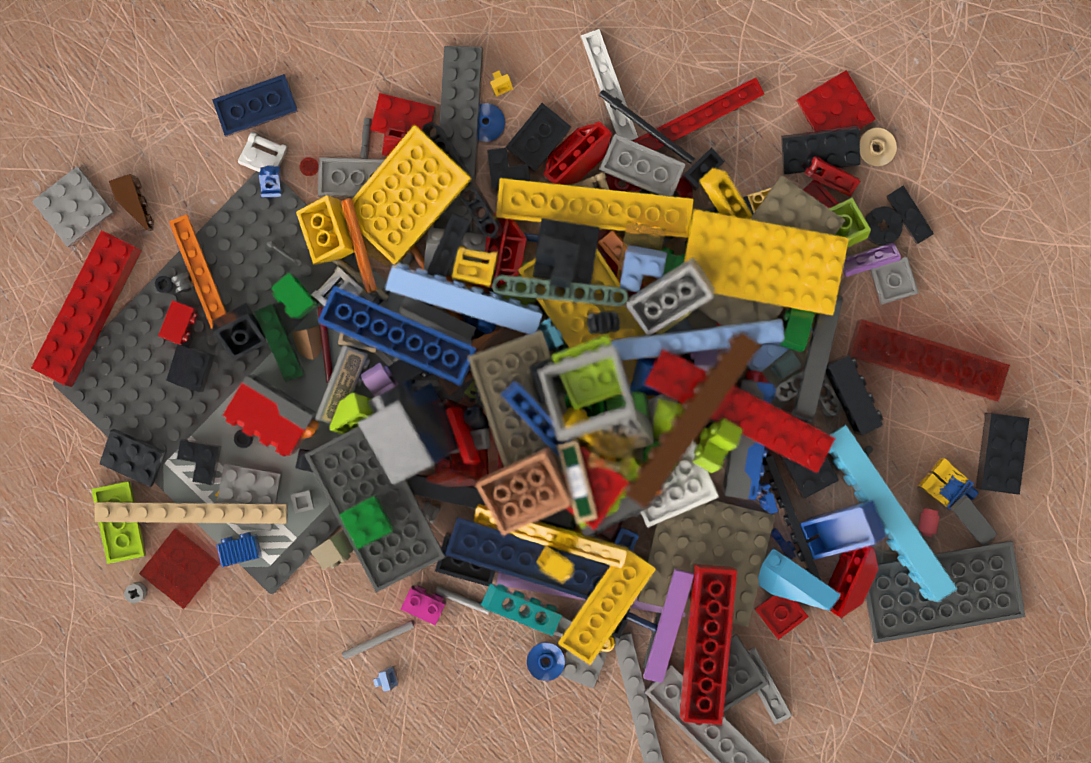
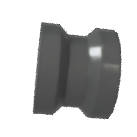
M189 272L171 278L172 282L176 285V293L194 288Z

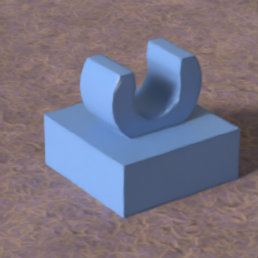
M393 667L382 670L378 673L379 676L373 679L375 687L382 686L383 691L391 690L398 685Z

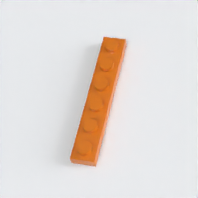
M186 214L169 221V224L210 327L213 329L212 321L226 314L227 311L189 216Z

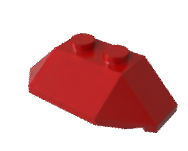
M600 121L577 128L549 155L543 175L552 184L569 185L578 183L605 157L612 132Z
M498 218L503 227L502 235L496 239L487 237L484 252H498V259L491 286L477 284L478 286L492 288L493 281L499 276H520L518 270L522 268L527 238L514 219ZM494 224L489 227L490 234L495 232ZM482 259V263L489 264L488 260ZM499 280L496 282V287L499 288L505 285L506 282Z
M869 545L845 551L840 556L828 583L830 588L841 595L830 610L840 618H843L862 605L879 570L874 547Z

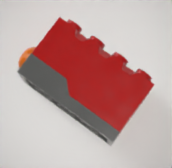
M255 374L245 376L222 415L230 425H240L243 427L242 432L251 437L253 434L258 436L261 444L267 447L269 445L276 447L275 452L283 457L295 454L304 438L312 437L319 427V422L315 421L317 412Z

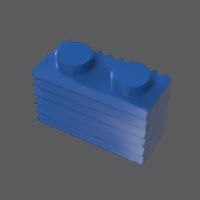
M251 532L240 534L239 539L233 540L232 537L221 539V543L216 545L221 566L225 567L262 557L257 534L251 535Z

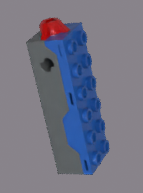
M748 370L746 378L739 377L738 388L771 405V399H775L776 388L767 380L763 372ZM741 434L737 447L728 451L723 483L725 496L757 499V495L761 494L762 489L759 479L760 476L764 475L765 465H763L762 459L767 455L766 446Z

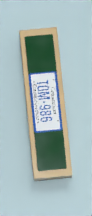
M578 441L559 445L558 449L577 523L598 518Z

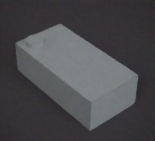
M693 257L662 276V278L630 296L626 306L646 335L649 336L714 297L715 288Z

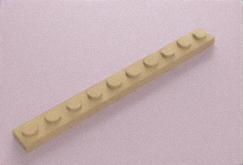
M95 502L94 522L287 524L288 504Z

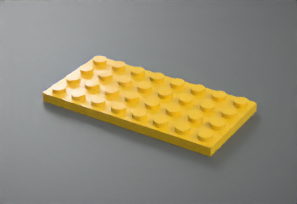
M694 210L684 263L694 257L714 286V294L833 315L849 238Z
M596 248L591 285L620 288L619 281ZM535 259L518 270L522 278L551 281V279L532 277ZM537 284L535 287L537 294L543 295L546 291L542 284ZM557 286L555 294L562 297L565 294L564 288ZM576 288L574 291L575 297L582 299L584 291L581 288ZM596 290L594 298L601 301L603 293L600 290ZM615 292L613 299L615 302L620 303L623 296L621 293ZM536 298L555 328L561 332L563 340L569 348L607 334L610 339L646 335L627 308L626 303L615 307ZM606 311L618 313L620 329L617 332L607 334L589 333L587 317L590 314ZM658 356L645 357V358H656V359H657ZM638 358L622 360L628 383L633 381Z

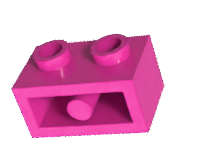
M416 585L415 587L411 586L401 610L436 625L446 602L443 601L444 598L435 593L430 595L426 593L425 588Z

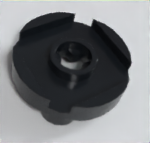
M886 206L878 207L870 211L865 217L871 229L868 239L872 243L886 245L899 238L903 229L902 217L894 209ZM885 221L888 228L881 231L878 223Z

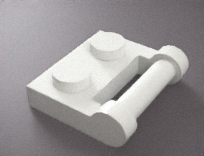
M252 131L238 159V163L260 172L261 167L269 165L279 167L288 146L276 144L258 136L257 133ZM256 143L276 151L278 154L274 156L253 146Z
M337 266L332 276L318 291L315 290L312 295L325 306L327 300L323 296L340 277L345 280L339 287L340 289L356 296L364 289Z

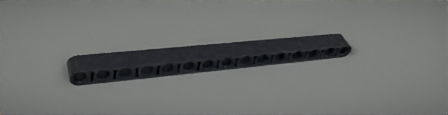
M299 449L296 469L313 472L304 455L310 452V450ZM419 474L406 478L414 495L475 509L478 504L487 506L477 487ZM566 508L537 520L570 530H575L577 523L576 516Z

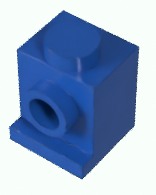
M270 165L261 167L259 172L261 197H281L283 185L280 167Z

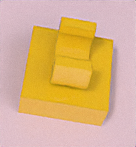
M500 71L492 73L494 80L490 83L496 97L513 90L508 74L502 76Z

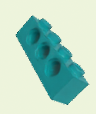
M500 583L497 586L490 584L481 603L486 610L553 636L562 617L557 611V607L549 603L545 606L541 604L542 601L534 597L530 599L525 598V594L517 590L514 593L508 591L509 588ZM509 598L508 603L503 605V601ZM525 605V609L519 612L520 607ZM542 611L541 616L536 618L537 613Z

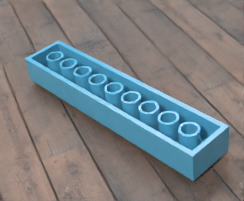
M846 425L841 426L828 434L836 438L828 452L834 458L832 460L834 466L838 470H842L844 473L843 479L848 486L852 485L855 489L854 495L859 502L873 500L888 538L886 541L888 546L892 550L897 551L899 562L903 567L907 566L910 571L908 575L912 581L920 585L921 589L919 591L925 599L928 598L938 602L955 591L957 588Z

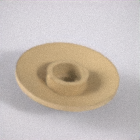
M883 128L870 129L860 139V156L869 165H886L892 161L896 154V140L889 131ZM873 145L878 146L877 152L873 150Z

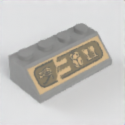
M343 346L315 419L331 424L339 401L346 398L348 394L355 393L357 387H361L363 383L361 374L364 370L368 369L371 359H368L369 354Z

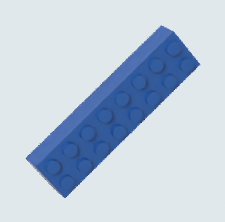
M336 286L333 287L318 319L320 324L461 387L471 368L467 356L478 353L477 349Z

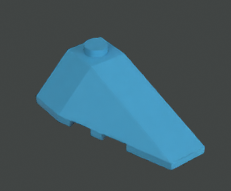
M774 548L761 566L758 585L772 595L828 611L832 609L841 596L838 592Z

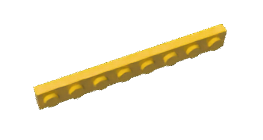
M478 504L474 522L499 530L488 507ZM539 521L532 522L508 533L623 568L628 548Z

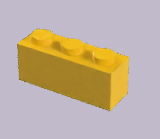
M713 168L700 180V183L721 215L748 220L753 216L725 171Z
M545 546L536 561L542 571L561 582H564L565 579L568 580L574 570L572 569L573 564L567 557L548 546Z

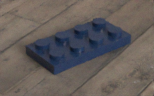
M285 74L212 99L226 137L298 112Z

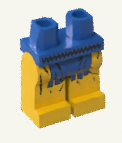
M940 458L930 470L932 473H928L918 484V487L949 510H952L950 507L962 496L965 495L970 500H973L978 495V491L972 486L974 483L968 480L945 458Z

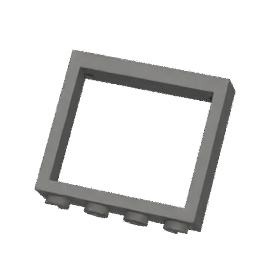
M602 346L600 351L594 353L593 351H587L582 353L579 358H566L562 360L563 363L548 364L543 370L539 371L556 433L561 441L638 417L619 350L615 346ZM613 357L628 408L565 428L551 377Z

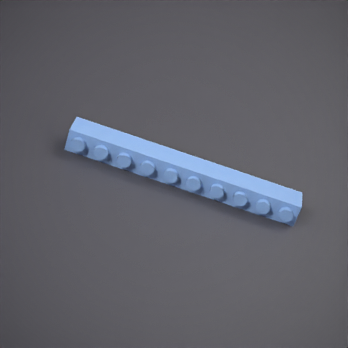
M774 319L610 340L612 345L618 348L621 360L659 356L662 349L672 354L727 348L729 345L727 343L728 339L733 333L737 334V332L745 333L758 344L784 341L782 321Z

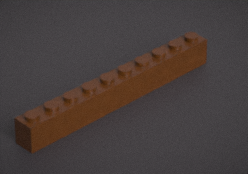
M737 332V334L733 333L727 341L729 344L725 350L722 349L717 355L716 359L718 361L705 372L706 378L704 381L698 382L693 389L695 393L692 398H687L683 403V410L680 415L676 414L670 422L672 425L668 431L665 430L661 434L658 446L653 447L647 455L649 459L645 464L641 463L637 468V476L634 480L630 479L625 485L624 489L626 491L624 495L642 508L647 509L761 345L745 333Z

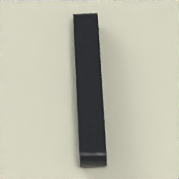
M432 122L426 123L422 128V132L439 148L445 144L446 149L444 152L452 160H455L456 164L472 178L444 130ZM435 128V135L430 137V131ZM472 178L459 193V196L481 232L492 239L499 238L503 233V227ZM475 192V199L469 201V195ZM484 208L485 215L480 218L479 211ZM494 224L495 232L490 234L489 227Z

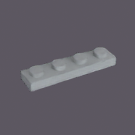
M756 647L752 648L748 652L769 682L767 686L758 690L757 693L774 724H777L791 717L792 713Z

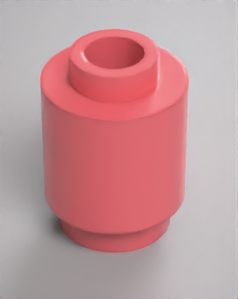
M923 508L918 525V531H921L922 536L932 537L933 534H937L940 516H938L939 511Z

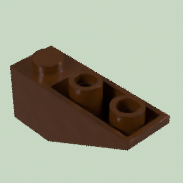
M128 174L110 180L109 184L114 199L143 228L153 231L151 225H154L151 215L147 213L146 207H148L145 196L141 195L140 189L142 186L139 178Z

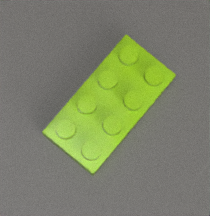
M131 481L91 489L94 504L95 502H135ZM98 522L107 564L146 556L139 522Z

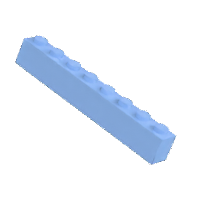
M403 263L392 265L386 290L527 334L537 332L542 316V310H539V306L534 304L526 306L520 304L521 301L514 298L507 300L495 292L488 294L483 292L482 288L472 286V288L465 287V283L454 280V282L446 281V277L435 274L433 277L427 275V271L422 269L414 271L408 269L409 266Z

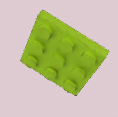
M607 334L553 354L552 357L555 365L563 363L562 360L574 357L576 359L581 357V354L584 352L593 351L594 353L600 351L602 346L613 345ZM613 357L560 374L574 410L623 393Z

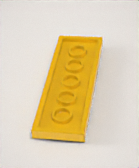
M628 549L623 568L614 565L609 566L558 641V644L591 665L656 568Z

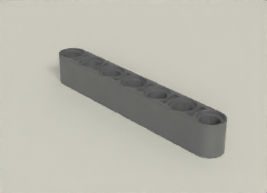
M837 295L833 315L817 312L792 416L809 422H812L814 419L841 310L842 296Z

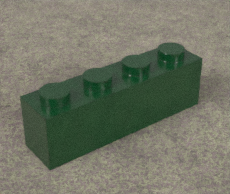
M270 304L254 311L285 382L304 375L305 371L275 304Z

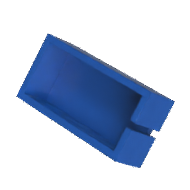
M873 500L816 515L800 523L806 540L819 533V537L807 543L813 560L873 545L887 537Z

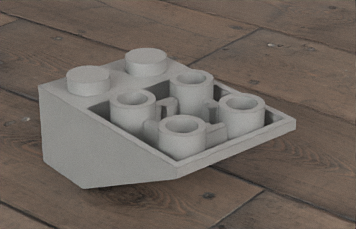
M626 406L591 418V420L627 409L628 407ZM637 411L638 417L599 429L600 433L618 455L653 444V425L643 413Z

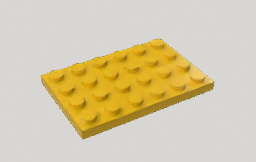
M413 126L352 199L361 233L389 261L397 265L472 178L417 126Z

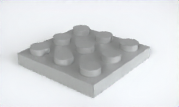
M78 166L32 201L67 247L72 246L114 213Z
M225 463L217 503L276 504L282 474ZM231 523L269 531L272 530L273 525L260 523Z

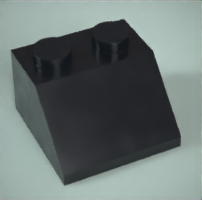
M177 344L166 381L196 392H204L215 355Z

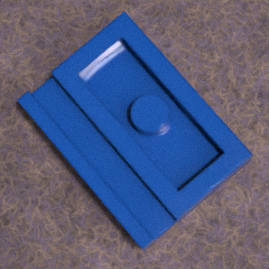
M766 482L760 483L762 484L763 491L759 498L761 508L770 514L778 512L773 493L768 489L771 488L770 484Z

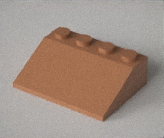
M549 446L481 477L476 483L503 536L572 505L559 465Z

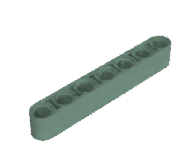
M499 276L492 284V289L495 293L518 297L615 307L625 304L628 299V294L624 289L571 283L569 289L564 288L565 294L559 297L555 294L557 286L550 285L551 281ZM499 280H503L507 284L506 289L503 291L498 290L496 287V282ZM518 282H523L526 285L525 292L520 293L516 290L515 286ZM537 284L544 285L546 291L543 295L536 293L535 287ZM576 288H581L584 291L582 299L575 297L574 291ZM596 290H600L603 293L601 301L594 298ZM615 292H619L623 296L620 303L615 302L613 299Z

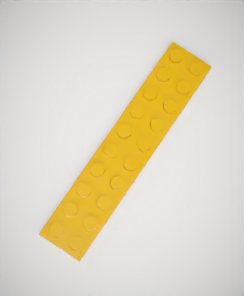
M500 178L496 217L541 222V219L544 218L594 226L600 229L689 238L694 199Z

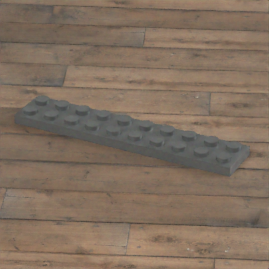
M444 46L440 127L444 130L472 178L476 181L483 48ZM441 145L440 149L445 151L446 145ZM475 192L469 195V201L474 200ZM458 194L434 222V228L445 229L453 212L469 219L470 223L466 232H473V217Z

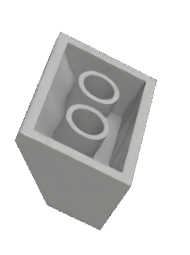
M429 228L424 263L425 271L429 267L445 229ZM465 232L460 246L484 252L487 236ZM456 252V255H455V257H454V259H453V262H452V264H451V266H450V268H449V271H448L447 275H451V276H452V274H453L454 265H455V261H456V257H457V252ZM466 256L463 258V260L482 263V259Z

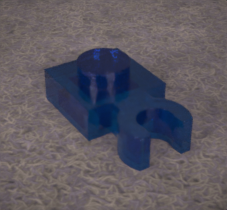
M774 528L771 531V536L785 556L792 560L796 557L793 552L796 548L790 540L786 542L780 532Z

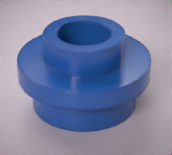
M482 319L477 321V328L482 333L491 334L496 328L495 323Z

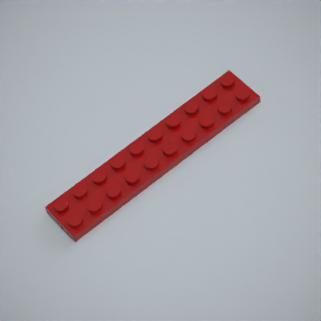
M662 349L644 384L683 404L687 398H692L695 393L693 389L698 382L704 381L706 371ZM734 385L711 416L717 422L723 418L741 428L744 436L818 473L836 439Z

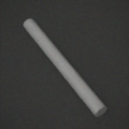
M412 621L342 652L344 659H348L415 628Z

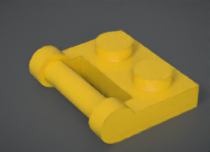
M459 246L452 279L491 286L498 252L492 251L488 253L466 249V246ZM466 256L488 260L489 264L463 260V258Z

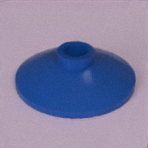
M483 103L480 104L478 140L483 142L493 141L502 134L505 127V118L497 106ZM488 118L489 124L484 125L482 120Z
M544 642L535 645L527 656L529 672L533 677L541 681L556 679L562 673L565 666L563 652L552 643ZM545 657L550 660L547 664L542 662V659Z

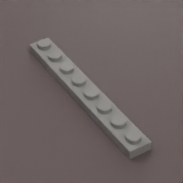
M631 632L621 634L620 639L614 637L615 650L644 763H664Z

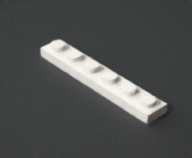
M597 29L581 35L600 91L603 89L614 98H619L622 104L627 107L600 30ZM604 100L615 133L631 141L638 138L633 121L620 111H615Z

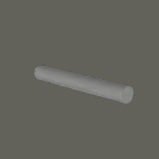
M439 586L436 589L435 593L487 615L489 614V611L481 603Z

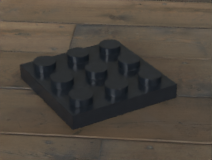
M542 218L536 256L542 235L579 244L580 249L571 283L591 285L599 227ZM535 262L532 277L551 279L554 266Z

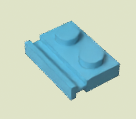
M551 319L542 322L538 326V329L543 332L548 351L563 344L561 332L555 329L554 326L551 327L549 323Z

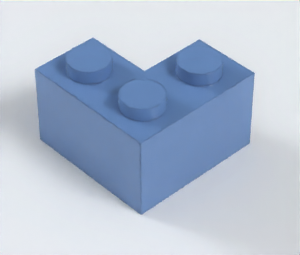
M629 245L626 251L620 288L639 292L643 274L662 278L667 252Z

